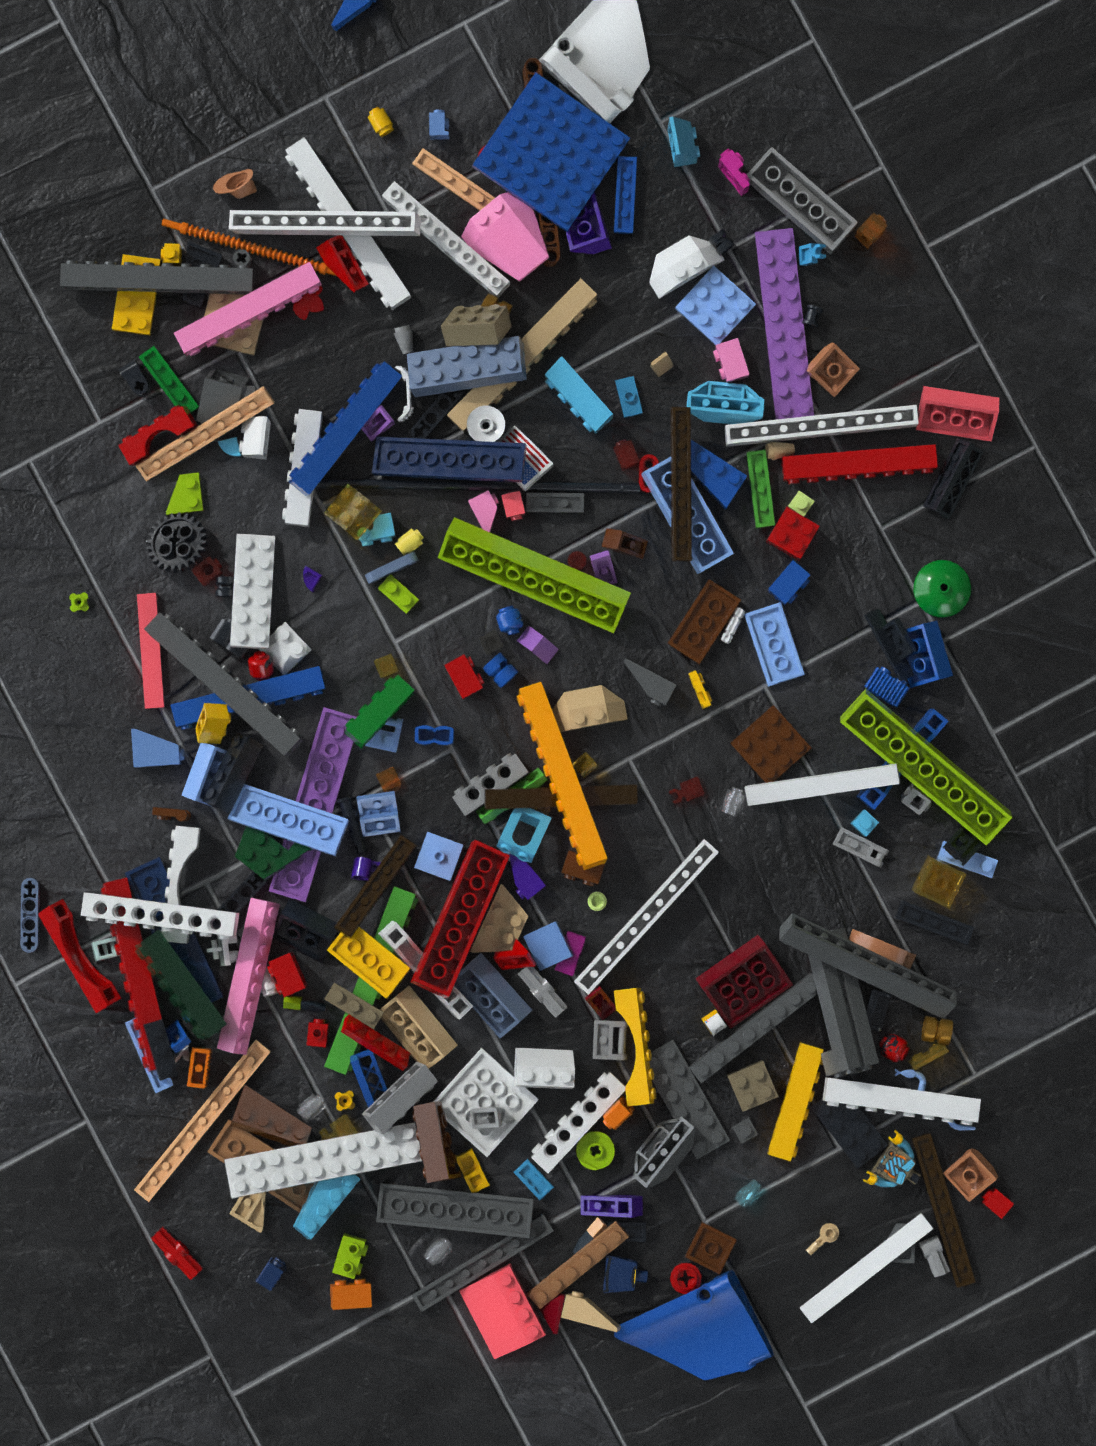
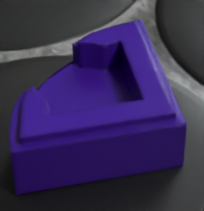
M305 566L303 570L304 583L313 592L322 575Z

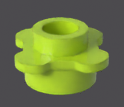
M83 592L78 595L72 593L69 596L71 600L70 610L72 612L77 610L87 611L89 609L87 593Z

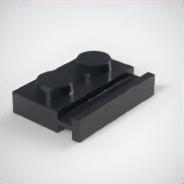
M961 826L942 848L956 860L959 859L962 862L961 865L964 866L984 843L964 826Z

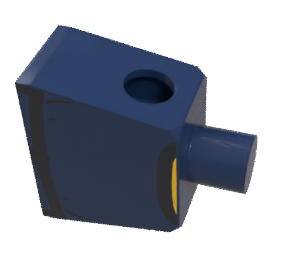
M609 1253L606 1255L603 1292L634 1291L635 1282L647 1283L648 1271L637 1270V1261Z

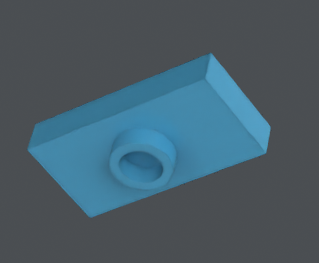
M634 376L615 380L624 418L643 414Z
M526 1159L514 1171L515 1175L539 1200L554 1188L529 1159Z

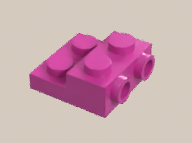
M728 148L720 155L718 168L738 193L743 196L748 192L750 179L742 172L744 166L742 156Z

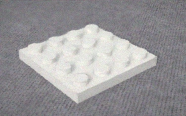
M481 1048L433 1102L441 1101L446 1121L488 1157L539 1099L526 1087H514V1076ZM500 1105L501 1127L472 1128L470 1109Z

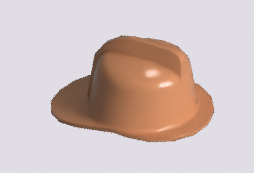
M246 169L224 175L216 181L213 190L218 194L230 193L237 199L251 195L257 191L252 179L253 171Z

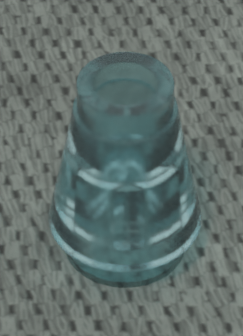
M752 1179L751 1182L736 1193L734 1199L742 1207L747 1208L748 1205L751 1206L762 1186Z

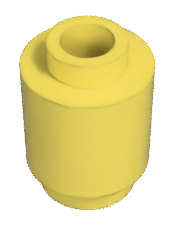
M411 528L397 539L398 542L395 545L405 556L423 544L421 540L424 537L417 529L413 531Z

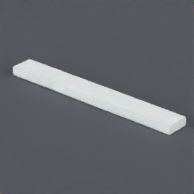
M897 764L748 785L745 786L748 806L895 785L900 784Z
M920 1213L800 1307L801 1311L813 1323L929 1233L933 1227L923 1214Z

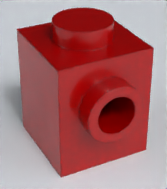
M314 1018L313 1022H309L307 1046L327 1047L329 1023H325V1019Z

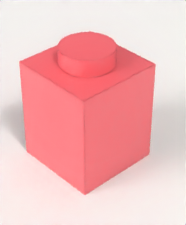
M520 491L501 495L507 519H511V521L523 519L522 516L525 515Z

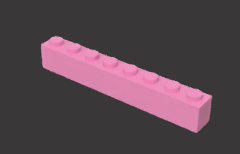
M308 262L174 332V335L186 356L189 354L194 356L200 352L201 348L205 346L211 347L218 343V339L222 337L226 339L234 335L235 330L248 328L254 320H263L269 316L268 313L284 309L286 307L285 304L301 300L302 295L315 293L319 290L321 282L311 263Z
M256 898L250 899L217 1049L235 1054H247L280 907L278 903Z

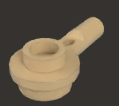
M832 1223L824 1224L820 1229V1237L806 1251L812 1255L825 1242L836 1241L839 1237L837 1226Z

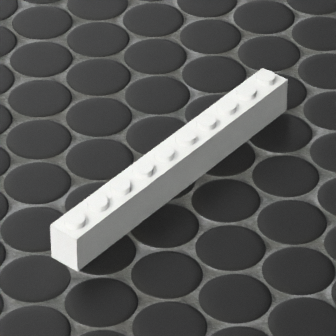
M305 137L285 150L287 153L286 160L291 167L295 165L298 170L296 175L301 182L305 181L309 187L306 189L312 198L316 196L319 201L317 206L321 211H354ZM343 235L346 243L351 248L353 256L361 263L360 268L364 276L369 275L372 280L370 282L375 292L379 291L383 296L380 299L386 308L390 306L394 310L411 298L410 293L371 236Z
M230 210L229 230L235 234L420 236L421 216L416 212Z
M917 405L730 424L725 425L724 431L726 447L768 443L771 441L778 442L916 427L919 422Z
M703 839L574 982L589 995L718 854V851Z

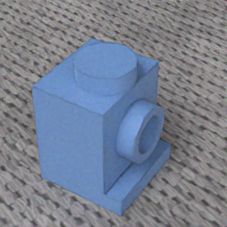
M434 110L433 113H429L430 140L449 139V131H445L449 130V118H445V110Z

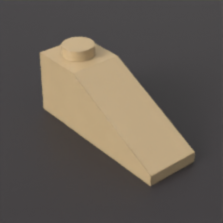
M572 1291V1293L566 1295L561 1318L614 1332L620 1331L621 1326L589 1298L583 1297L584 1293Z

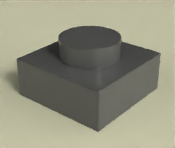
M749 1117L732 1126L741 1144L758 1135Z

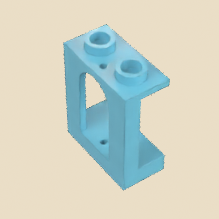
M514 808L496 847L503 853L518 857L523 862L532 863L552 818L532 808ZM519 820L536 827L531 841L525 846L517 845L512 838Z

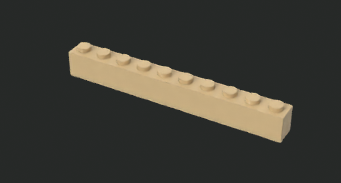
M582 279L521 339L524 344L526 374L530 371L529 366L533 362L537 364L544 356L542 353L546 349L551 350L557 343L556 339L560 335L563 337L571 329L569 326L573 321L577 323L584 316L582 312L586 308L591 309L596 304L597 293ZM517 382L473 388L447 414V417L465 433L467 431V419L474 409L480 406H491L493 403L498 404L504 397L502 394L507 389L510 391Z

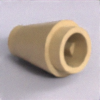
M771 441L765 446L767 459L776 460L783 456L794 455L795 453L793 443Z

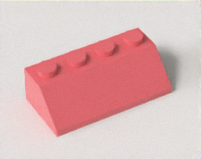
M923 386L918 411L919 424L916 426V430L992 442L999 414V398Z

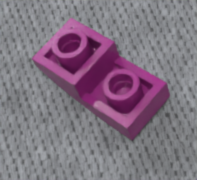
M568 931L565 939L573 956L557 963L555 970L573 976L586 937Z

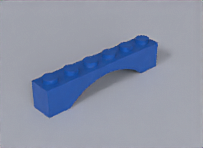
M929 709L913 729L930 742L948 723V720L935 709ZM885 761V763L882 766L890 764L887 761ZM893 785L862 789L856 797L870 809L875 810Z

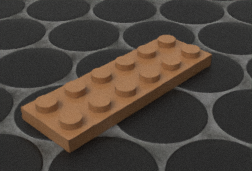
M229 1119L208 1150V1153L225 1163V1159L276 1149L250 1132L230 1126L232 1120ZM314 1183L268 1192L300 1213Z

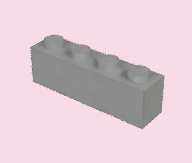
M416 1062L368 1107L362 1115L375 1131L384 1134L391 1130L393 1124L398 1119L403 1118L412 1106L418 1104L420 1098L425 1093L430 1092L438 1081L425 1064Z

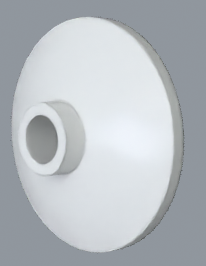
M480 406L470 413L467 419V430L475 441L495 442L504 433L505 420L498 409L492 406ZM484 423H488L490 427L488 429H484L482 425Z

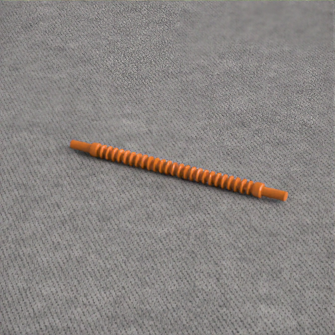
M164 218L162 220V226L178 230L181 234L186 235L189 233V236L193 234L195 238L199 236V239H202L203 237L205 241L210 239V242L214 240L216 244L220 242V245H223L224 243L226 247L230 245L231 248L236 247V250L241 248L247 252L251 251L252 254L257 253V256L262 254V257L267 256L268 259L272 257V260L278 259V262L282 260L283 263L288 262V265L293 263V266L298 265L300 267L310 262L315 272L319 271L323 275L327 273L336 276L324 262L320 264L319 261L314 262L313 259L309 261V258L303 259V256L299 258L298 255L293 256V253L288 255V252L283 253L282 250L278 252L277 249L272 250V247L267 249V246L262 247L261 244L257 246L256 243L251 244V241L247 243L246 240L241 241L240 238L236 240V237L230 238V235L226 237L225 234L220 235V232L215 234V231L210 232L209 229L205 231L204 228L199 229V226L195 228L194 225L189 226V223L186 222L181 224Z

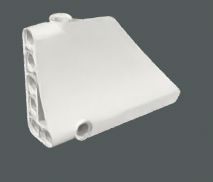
M593 0L539 59L545 71L566 87L589 110L608 123H611L621 111H624L633 102L634 99L632 97L650 69L637 0ZM561 41L567 44L566 51L560 49L559 44Z

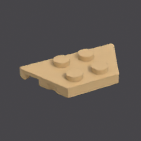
M502 884L470 951L472 953L512 950L515 939L518 940L526 923L527 913Z

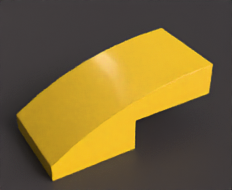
M469 1149L456 1156L457 1163L471 1193L490 1186L473 1149Z

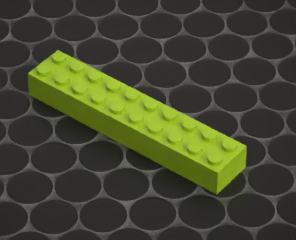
M455 517L447 530L438 558L612 633L617 628L631 594L626 590Z
M867 689L840 716V722L889 764H897L898 771L986 846L1012 819L1009 809Z

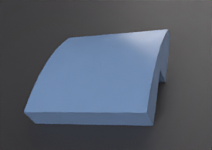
M395 791L357 796L363 837L401 832Z
M557 921L523 936L539 971L573 956Z

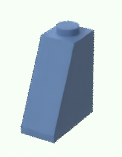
M131 729L134 768L182 765V760H185L184 749H181V745L138 729Z

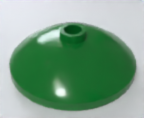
M937 560L928 563L918 572L914 580L913 593L917 604L924 612L934 617H949L957 614L966 606L971 594V584L967 573L958 564L947 560ZM942 584H945L947 586L946 591H942L940 589V586Z

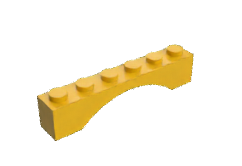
M641 988L615 990L616 1010L629 1025L636 1048L634 1070L625 1087L627 1107L654 1104L656 1090L652 1086L654 1072L652 1068L650 1069L652 1054L647 1044L649 1032L645 1027L647 1014L643 1010V1003L645 1002L644 992L641 991Z

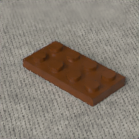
M709 579L667 644L700 664L741 599Z

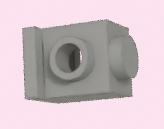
M913 783L901 795V802L918 815L923 811L926 812L932 804L931 798ZM917 795L921 797L919 800H915L914 798Z

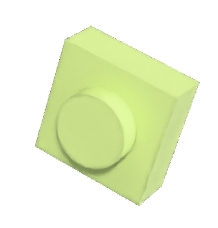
M798 491L788 507L798 514L805 516L815 501L801 491Z

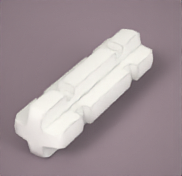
M736 607L734 610V616L731 617L725 629L726 632L721 637V641L727 644L731 642L732 635L735 634L741 622L740 619L745 614V611L739 607Z

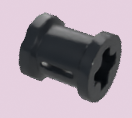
M807 305L808 311L802 323L805 326L817 329L819 326L817 323L820 313H823V309L814 305Z

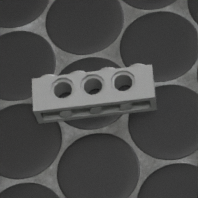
M511 753L507 754L501 759V764L498 766L495 764L491 765L485 770L487 772L482 777L479 775L475 776L470 780L471 784L466 788L461 786L454 791L455 795L452 798L465 816L484 804V789H487L484 786V781L487 778H492L495 781V786L492 789H506L529 773L516 753L514 755ZM508 767L511 770L508 778L500 776L501 768ZM471 789L479 791V797L475 800H471L468 796V792Z

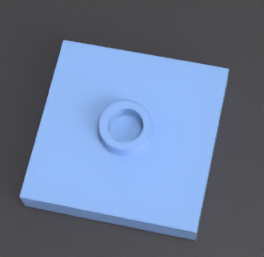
M427 832L414 868L451 881L463 844Z

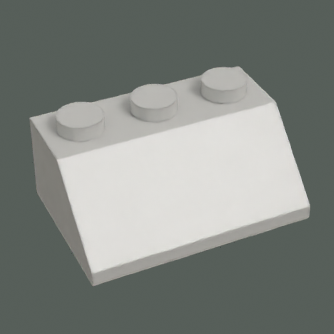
M515 1048L514 1087L574 1088L575 1065L573 1050Z

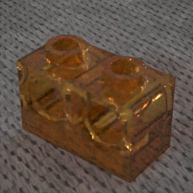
M873 213L858 228L855 237L869 249L885 232L888 226L886 224L887 221L880 214L876 215Z

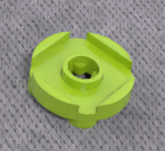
M600 1131L587 1132L578 1141L576 1147L580 1163L590 1170H599L608 1166L615 1154L614 1143L611 1138ZM598 1145L601 1153H596L593 1156L590 1148Z

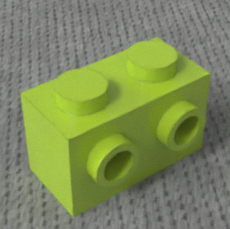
M344 1233L332 1273L355 1279L356 1275H360L363 1266L360 1260L362 1256H366L368 1245H365L366 1239Z

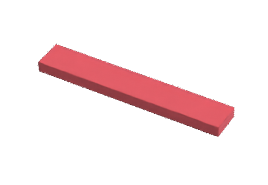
M157 593L137 594L145 709L164 708L161 647L144 630L158 614Z

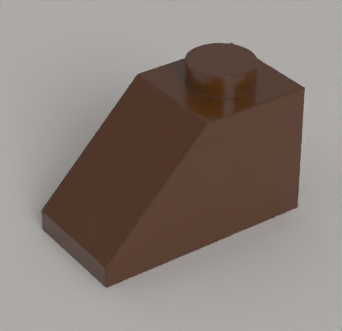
M606 528L601 547L643 559L648 541L624 531Z

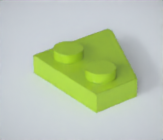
M199 472L179 475L166 515H171V513L175 515L179 512L184 514L204 511Z

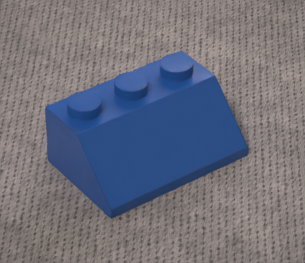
M937 621L905 629L917 650L906 658L914 672V676L908 678L910 688L953 676Z

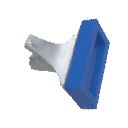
M176 1020L165 1028L170 1046L174 1051L175 1064L181 1056L186 1061H190L191 1052L188 1049L191 1040L181 1023Z

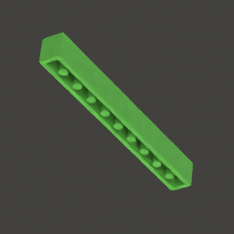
M394 886L374 938L397 956L394 950L378 933L391 921L396 922L402 929L404 927L408 928L411 917L408 915L411 909L415 910L418 899L415 898L417 894ZM358 978L353 994L374 1005L376 999L380 1000L381 994L363 979ZM346 1012L324 1067L344 1075L348 1071L352 1072L350 1056L355 1053L358 1054L362 1046L341 1032L344 1019L349 1015Z

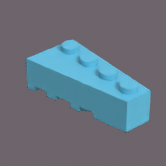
M354 1174L315 1182L293 1227L307 1239H312L359 1182L360 1178Z

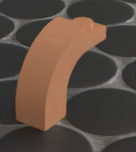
M852 929L848 939L908 969H911L916 956L906 950Z

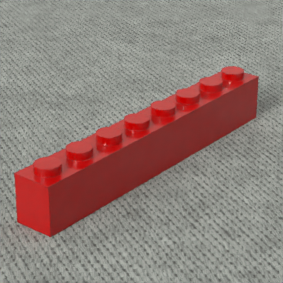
M936 444L783 456L781 459L783 482L788 481V484H798L799 480H807V483L819 482L818 479L826 478V481L838 480L837 477H845V480L857 479V476L864 475V478H874L876 474L890 477L895 476V473L902 472V475H912L914 471L928 474L933 473V470L938 467Z

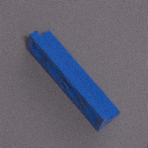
M368 1049L350 1056V1062L367 1106L370 1107L377 1100L374 1098L376 1090L385 1092L387 1086L374 1053ZM370 1055L372 1060L370 1066L362 1065L360 1058ZM370 1072L378 1075L379 1079L376 1085L367 1080Z

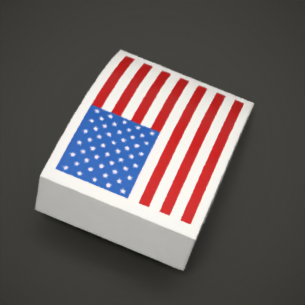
M513 426L497 441L526 443L523 482H516L524 491H527L553 467V463L516 426Z

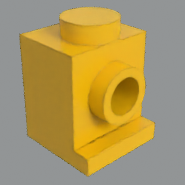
M164 243V247L161 249L162 263H171L173 266L181 267V245Z

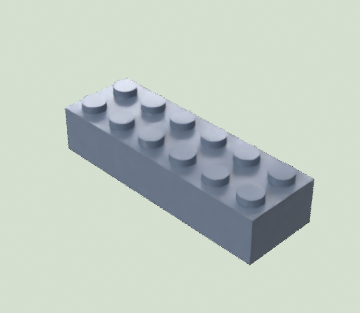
M519 336L503 338L498 345L452 346L407 354L409 388L415 397L527 380L524 344Z

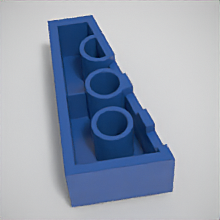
M691 440V474L726 510L747 475Z

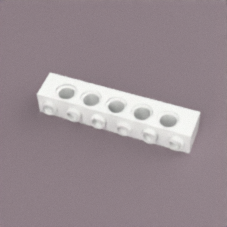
M604 1072L597 1079L599 1084L595 1088L591 1086L584 1093L586 1098L582 1102L577 1101L571 1107L573 1112L568 1117L564 1115L558 1121L560 1126L555 1131L551 1129L544 1138L547 1140L542 1145L538 1143L532 1149L533 1155L531 1158L547 1173L558 1164L625 1091L626 1086L611 1072L608 1074ZM603 1087L610 1091L609 1096L606 1098H602L598 1094L599 1090ZM588 1102H594L597 1107L595 1111L589 1112L586 1110L585 1105ZM575 1116H581L583 1123L580 1126H575L572 1123V1119ZM562 1130H567L570 1133V1137L567 1140H562L559 1137V1133ZM553 1144L557 1147V1151L555 1154H548L546 1147Z

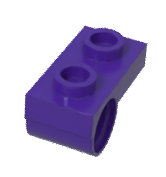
M356 857L353 863L351 878L353 880L368 881L381 862H375L364 857Z

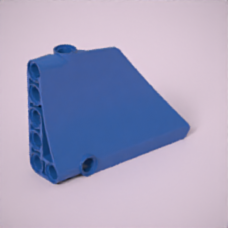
M733 1270L715 1277L711 1282L705 1283L687 1294L620 1324V1331L614 1333L615 1338L676 1365L702 1380H709L736 1372L742 1373L753 1368L757 1363L774 1356L772 1347ZM703 1289L709 1291V1298H706L702 1295Z

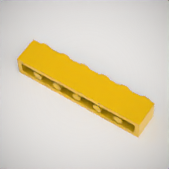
M800 1042L767 1152L768 1155L791 1161L792 1157H796L798 1151L796 1142L797 1139H801L804 1128H801L803 1120H807L809 1109H806L808 1101L812 1102L815 1093L812 1090L813 1084H817L820 1072H817L819 1064L823 1065L821 1053L824 1050L822 1048Z

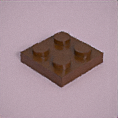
M701 1222L685 1257L720 1274L737 1239Z

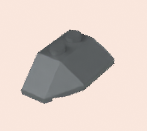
M682 1116L660 1122L635 1154V1172L633 1177L647 1189L667 1180L692 1149L696 1128Z

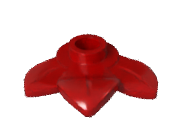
M319 286V290L315 293H306L302 296L301 300L293 304V311L299 318L306 320L309 311L321 312L324 310L323 302L318 297L323 290L321 286Z

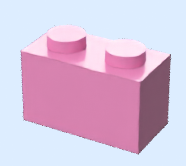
M738 338L715 346L716 350L713 351L716 362H720L721 369H719L722 380L725 379L726 383H731L749 377V371Z

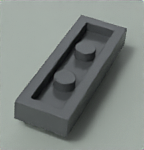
M527 493L526 513H584V493Z

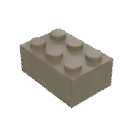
M498 304L485 307L481 305L473 307L457 306L443 322L441 329L446 346L498 345L512 325L507 306H499Z

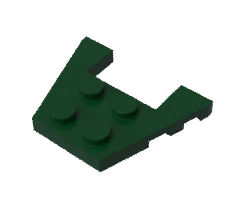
M246 826L235 857L266 881L284 869L286 865L299 859L306 852L311 851L312 848L294 843L287 850L265 832Z

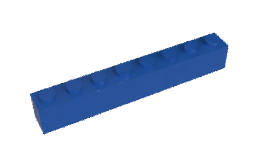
M385 361L380 365L377 363L372 368L370 378H365L361 382L359 392L357 394L353 393L347 400L349 402L348 406L345 409L342 407L336 414L338 419L334 424L332 422L329 423L324 430L326 434L323 438L319 437L312 445L314 447L312 452H307L301 459L302 465L299 468L295 467L289 474L291 479L288 482L305 496L311 494L402 377Z
M320 666L243 686L247 691L251 689L259 696L257 700L261 704L264 702L267 704L274 703L275 706L285 704V700L293 698V701L304 699V695L310 693L312 696L323 694L322 690L326 689ZM213 693L171 704L175 725L178 728L181 727L182 730L193 728L192 724L198 722L204 703H226ZM227 705L228 712L231 714L236 713Z

